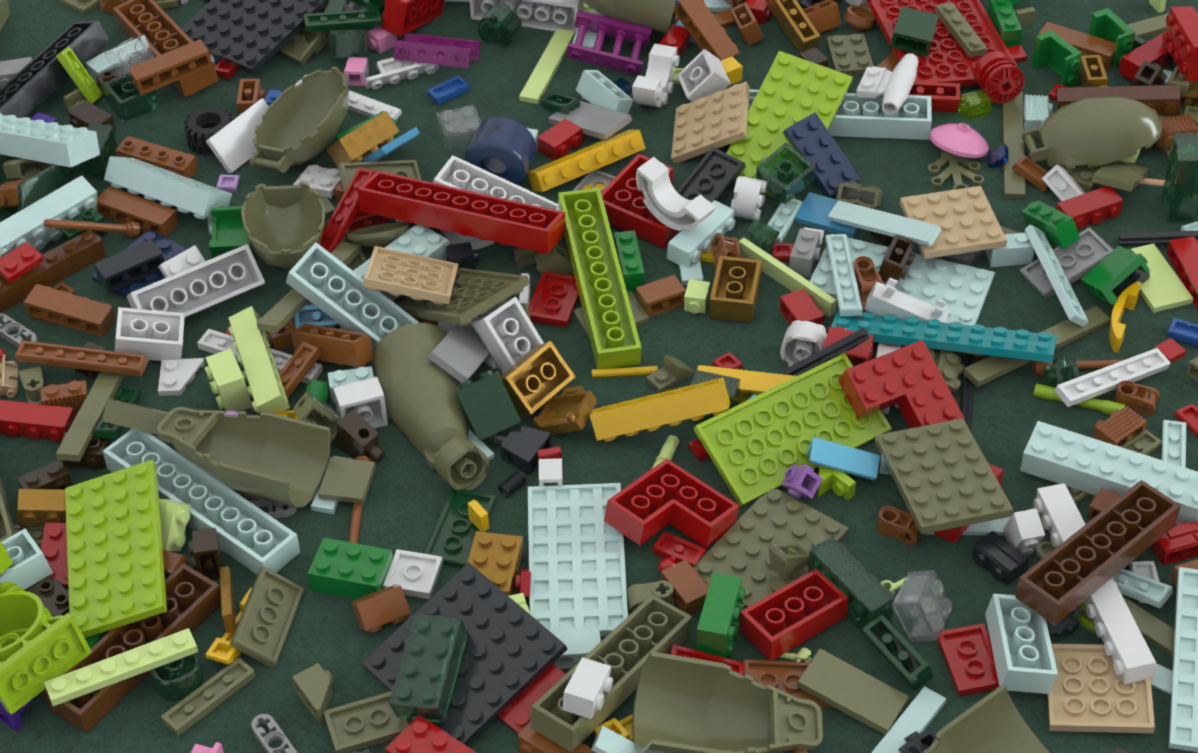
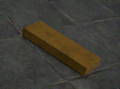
M225 566L220 567L222 618L226 632L232 633L236 629L234 583L230 568Z

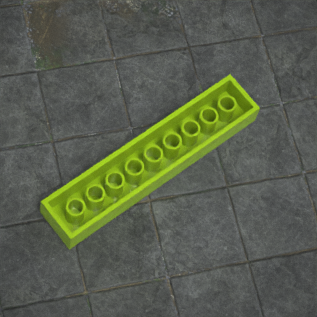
M600 188L558 193V211L565 212L564 236L597 369H609L640 365L641 344Z

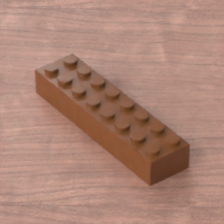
M129 0L113 8L119 27L129 38L135 39L145 47L149 59L193 42L154 0ZM212 62L213 67L175 81L172 84L184 97H187L203 88L211 86L218 82L219 79Z

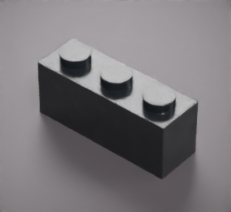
M150 239L95 263L94 267L98 281L110 294L159 272V265L165 261L162 251Z

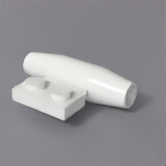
M914 54L904 55L893 72L886 68L867 67L856 90L857 97L877 98V96L884 95L882 110L889 115L895 114L906 101L916 79L918 58Z

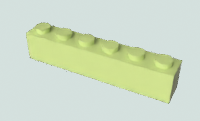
M250 306L229 317L231 324L229 331L236 340L233 344L240 354L238 360L245 369L242 373L247 383H249V386H247L248 392L254 398L252 405L257 414L260 412L273 413L275 411H285L290 406L266 332L257 329V322L261 318L254 308Z

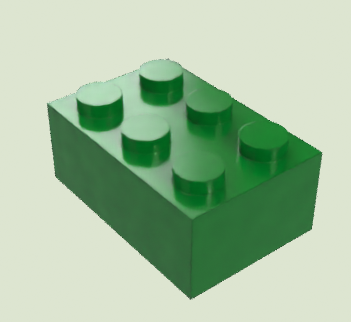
M323 537L308 571L310 589L312 591L359 599L384 589L383 584L393 561L392 550Z
M718 573L712 574L697 627V651L723 658L733 656L735 646L733 639L738 637L740 611L745 609V604H742L745 597V588H742V578Z

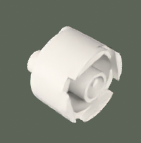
M738 176L734 188V198L731 202V208L735 210L734 217L759 222L761 216L759 208L764 206L766 195H762V193L766 191L767 181Z
M793 321L786 330L780 354L783 361L785 359L790 367L824 349L827 338L825 327L809 321Z

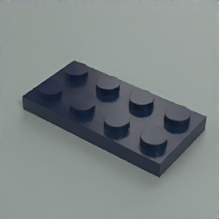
M816 112L783 131V134L826 197L830 198L837 194L839 184L857 182L861 179Z

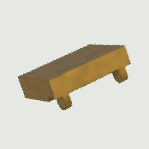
M583 386L565 388L560 396H553L544 403L538 416L533 419V423L536 426L533 429L551 433V435L580 431L586 424L597 399L591 390L585 391Z

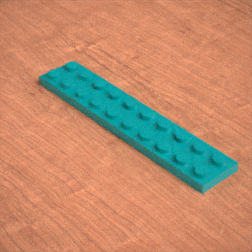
M837 310L831 327H844L855 332L865 328L870 335H873V342L908 346L923 340L926 347L931 349L1053 363L1057 335H1052L1048 332L1031 333L1023 329L1014 331L1007 330L1004 327L988 328L980 324L970 326L963 325L960 322L944 323L936 319L926 322L919 321L916 317L901 319L892 314L878 316L872 312H863L862 316H840L839 310Z

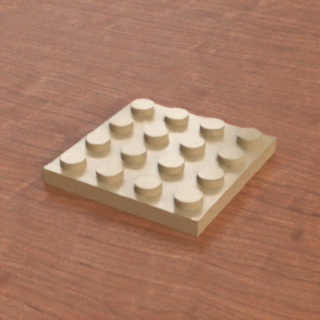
M747 82L735 84L728 89L717 91L712 95L701 97L696 101L682 104L676 108L671 159L674 163L704 154L712 147L717 149L747 137L750 92Z
M981 186L900 198V206L905 217L939 225L941 228V232L932 246L917 243L924 259L1006 247L1007 239Z
M375 246L362 286L372 291L382 290L395 296L406 295L414 300L425 299L437 305H449L458 264Z
M1051 644L1058 676L1050 694H1048L1049 731L1154 734L1155 722L1150 677L1145 678L1143 681H1132L1130 684L1124 685L1122 677L1116 675L1111 656L1106 655L1104 645Z

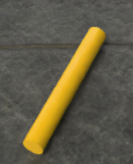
M658 366L591 369L592 378L639 376L654 373L658 370Z

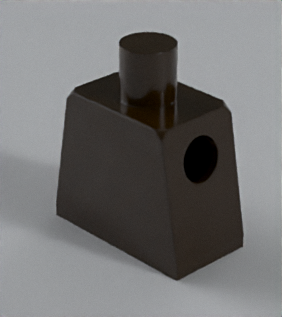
M352 410L337 422L336 447L354 459L358 456H367L376 463L382 461L385 452L379 448L378 432L357 412Z

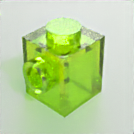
M983 89L961 95L958 109L960 114L965 115L968 120L990 115L991 100Z

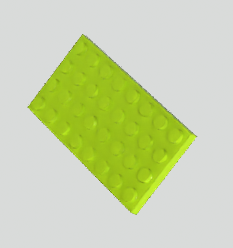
M779 51L748 110L747 137L731 143L726 153L745 162L746 168L739 176L767 181V188L764 193L766 195L781 200L785 197L794 199L808 169L783 134V131L816 112L827 130H829L852 83L853 77Z
M845 353L694 427L695 433L740 508L760 498L761 495L768 491L782 487L784 474L791 465L801 466L805 464L814 470L819 468V465L810 463L809 457L806 456L807 448L813 437L856 449L874 440L875 435L888 433L892 429L881 411L861 419L857 418L838 381L846 369L853 367Z
M153 459L65 488L69 614L74 617L84 638L167 612L157 466Z

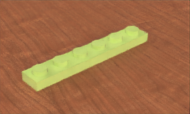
M188 628L45 681L44 684L52 706H56L197 653L198 648Z

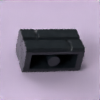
M991 531L984 538L977 541L973 548L972 558L979 567H984L991 572L992 577L996 581H1002L1007 586L1027 572L1029 558L995 531Z

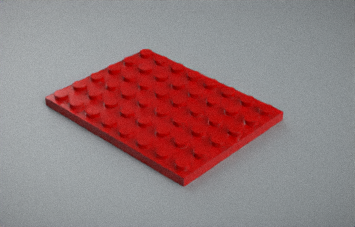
M866 0L889 45H891L901 6L936 14L934 12L936 5L953 3L988 48L986 54L994 51L1006 53L1017 66L980 0ZM938 17L928 57L914 54L918 58L915 81L960 83V86L978 85L973 76L974 67L984 55L969 57ZM891 48L898 62H900L904 55L913 54Z

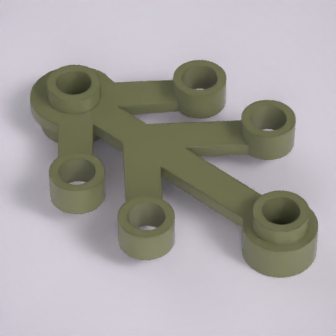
M942 150L941 158L928 166L929 174L938 175L931 179V186L933 188L943 187V182L951 175L954 183L953 190L969 188L963 184L961 176L971 180L974 186H982L984 177L974 174L980 171L981 165L978 162ZM949 162V167L939 174L940 168ZM958 163L967 166L968 170L959 166Z

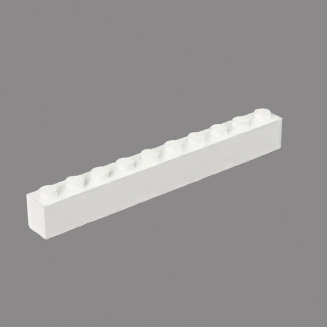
M1065 483L1037 489L1034 507L1037 508L1038 513L1042 516L1044 529L1049 531L1052 545L1058 547L1081 529L1085 522ZM1111 578L1084 601L1087 616L1089 619L1092 618L1096 634L1104 642L1106 655L1111 656L1116 675L1122 677L1124 685L1130 684L1132 681H1143L1149 677L1153 679L1156 661L1114 579Z

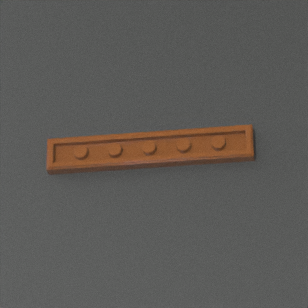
M23 340L15 354V359L19 362L142 376L149 361L147 355Z

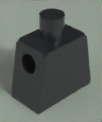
M517 425L508 435L498 432L494 437V444L500 446L501 459L525 474L531 475L538 465L537 451L551 448V433Z

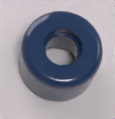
M503 117L489 118L483 121L477 128L465 153V161L519 186L524 181L532 164L537 146L533 135L522 124Z

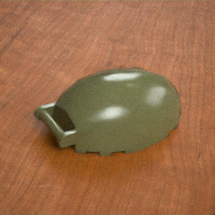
M332 67L329 71L319 69L302 77V82L296 87L291 85L266 109L262 115L263 120L260 125H256L254 131L256 136L253 139V143L257 151L250 158L251 166L277 169L278 172L285 173L289 167L300 166L312 161L333 142L347 114L349 90L346 74L339 71L337 67Z
M1118 95L1083 98L1062 106L1049 115L1038 128L1024 131L1021 137L1028 146L1029 156L1032 161L1046 160L1049 167L1054 168L1056 165H1065L1066 169H1076L1075 166L1085 164L1088 167L1109 164L1137 154V150L1144 146L1146 149L1151 147L1161 138L1163 124L1157 112L1144 103ZM1036 140H1038V144L1041 147L1039 149H1037L1036 144L1034 142Z
M304 182L298 183V185L265 186V184H259L255 187V191L245 197L241 210L244 230L252 251L267 264L289 270L298 263L315 242L320 245L326 208L324 202L320 199V194L316 190L310 189L309 184Z

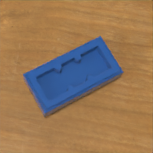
M456 76L428 89L427 96L437 105H440L469 91L470 85L460 76Z
M1173 318L1167 337L1198 346V325Z

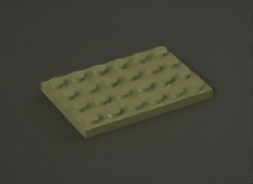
M458 268L449 305H437L429 300H414L411 297L396 305L417 319L423 318L465 326L470 324L474 317L488 313L490 311L489 308L494 305L505 303L507 301L506 298L523 292V288L528 286L530 282L527 276Z
M964 419L875 435V443L921 534L1007 518L1013 515V508Z
M775 488L761 495L700 559L695 568L698 570L700 578L709 585L713 573L742 578V588H745V597L742 604H745L746 609L815 570L848 534L849 528ZM798 543L811 553L814 558L810 565L796 566L790 578L785 580L771 568L768 547L770 544Z

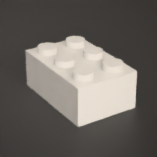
M516 297L507 299L505 303L495 306L488 313L472 322L502 374L536 346L544 343Z

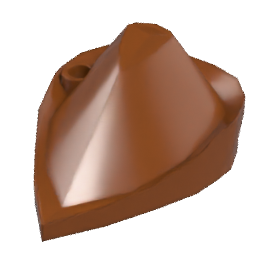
M869 5L850 6L847 8L844 17L845 21L850 23L854 31L872 28L876 19Z

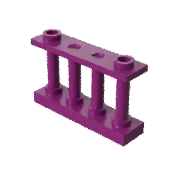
M578 10L574 25L575 28H579L575 44L568 43L566 57L627 72L628 74L640 75L643 61L638 60L642 44L648 46L652 28ZM586 30L597 33L593 49L582 46ZM605 35L616 38L612 54L601 51ZM623 40L635 42L631 58L619 56Z
M406 33L405 41L395 40L394 60L469 68L470 60L479 61L481 41Z

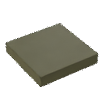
M330 457L318 492L319 499L364 504L376 468L375 462Z

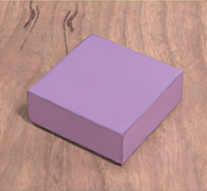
M220 175L216 188L226 192H237L240 175Z

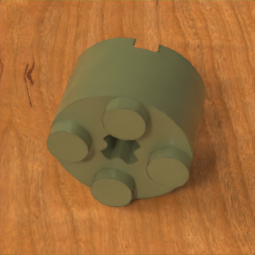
M461 436L453 437L433 456L435 468L439 476L456 490H472L480 485L486 477V466H489L486 454L471 441Z

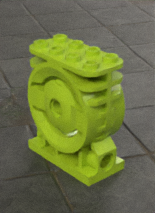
M6 581L0 584V702L5 710L12 715L46 689L45 681L64 675L90 655L92 651L72 615L67 613L64 616L53 617L37 595L25 591L14 582Z

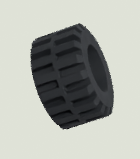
M217 106L203 107L189 114L184 121V128L188 147L191 148V151H196L198 155L204 153V156H209V154L215 156L206 140L234 120L232 114L227 109H221V107Z

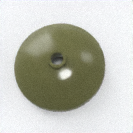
M396 222L363 227L348 232L347 238L351 242L364 247L377 246L385 248L409 229V225L405 222Z

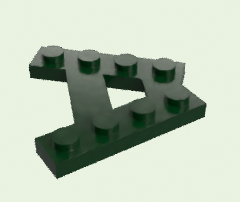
M330 0L324 13L304 14L306 32L382 26L380 13L385 9V0H351L363 6L362 10L344 11L349 0Z

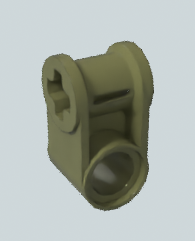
M40 365L19 370L23 390H25L28 403L42 404L41 388L45 387V382Z
M665 580L631 585L627 589L630 612L632 613L652 594L662 600L665 599V602L674 606V599L671 597L673 585Z

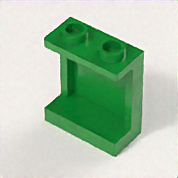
M1109 8L1092 13L1089 35L1116 43L1112 66L1114 68L1120 66L1121 58L1132 52L1136 32Z
M1048 30L1036 36L1032 66L1035 69L1047 66L1061 77L1060 85L1073 87L1078 82L1082 53L1055 32Z
M243 205L211 208L212 240L209 242L212 259L248 244L254 256L241 217Z
M1118 246L1080 280L1093 296L1113 305L1118 301L1112 292L1115 287L1136 269L1146 274L1150 269L1146 265L1148 261L1142 254H1135L1130 248L1125 249Z

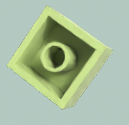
M231 348L205 357L208 366L204 368L208 379L213 380L209 382L213 395H219L215 397L219 409L224 408L225 412H239L252 408L244 377Z

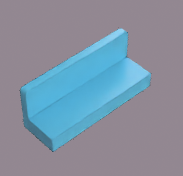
M813 437L807 448L806 456L809 457L810 463L870 480L877 478L880 455Z

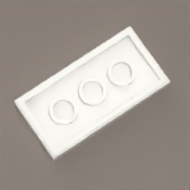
M263 98L206 140V143L228 173L234 172L257 151L253 143V139L256 136L254 131L256 125L259 126L262 122V115L269 107Z

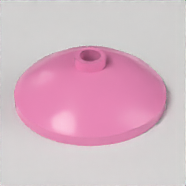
M951 123L933 128L930 132V140L937 147L949 153L968 158H980L988 153L989 146L986 140L967 124Z

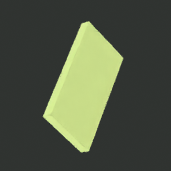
M1154 243L1131 249L1135 254H1142L1148 261L1146 265L1150 269V278L1141 284L1139 293L1153 313L1193 303V297Z

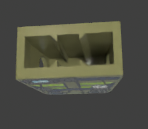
M305 392L293 408L298 420L329 427L330 440L332 441L337 433V422L342 418L328 404L309 392ZM324 417L328 420L326 424L323 423Z

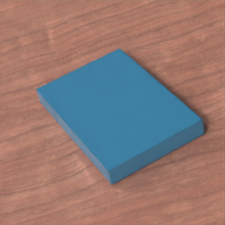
M415 127L359 162L377 161L418 136L420 132Z
M811 192L808 193L794 218V222L836 234H847V237L850 238L854 237L858 229L857 227L830 221L828 215L838 200Z

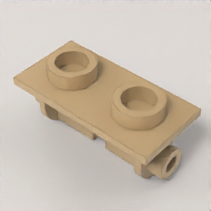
M3 355L0 363V397L5 395L8 398H13L18 392V365L15 361H5V355Z

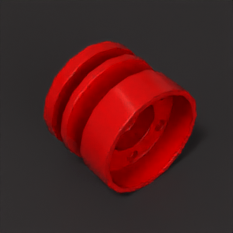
M1000 51L990 52L978 60L974 67L973 76L975 82L993 102L1007 103L1015 99L1024 87L1025 78L1023 72L1006 53Z

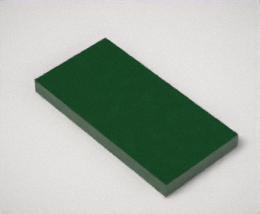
M452 487L424 554L443 557L444 565L463 568L468 563L476 531L481 532L469 519L468 503L472 500L477 501L486 510L489 519L497 501V496L463 489L456 490Z

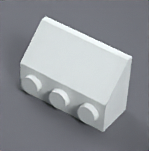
M118 307L114 352L147 355L148 360L156 361L181 359L185 313Z

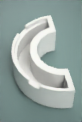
M654 44L649 53L646 76L638 75L632 86L634 102L659 108L663 104H667L668 94H672L674 83L672 82L674 70L679 64L677 47Z
M655 157L637 168L636 182L638 190H642L645 196L643 201L650 212L664 225L674 230L681 231L682 229H687L688 231L714 212L716 207L701 195L693 200L680 196L670 182L669 169Z

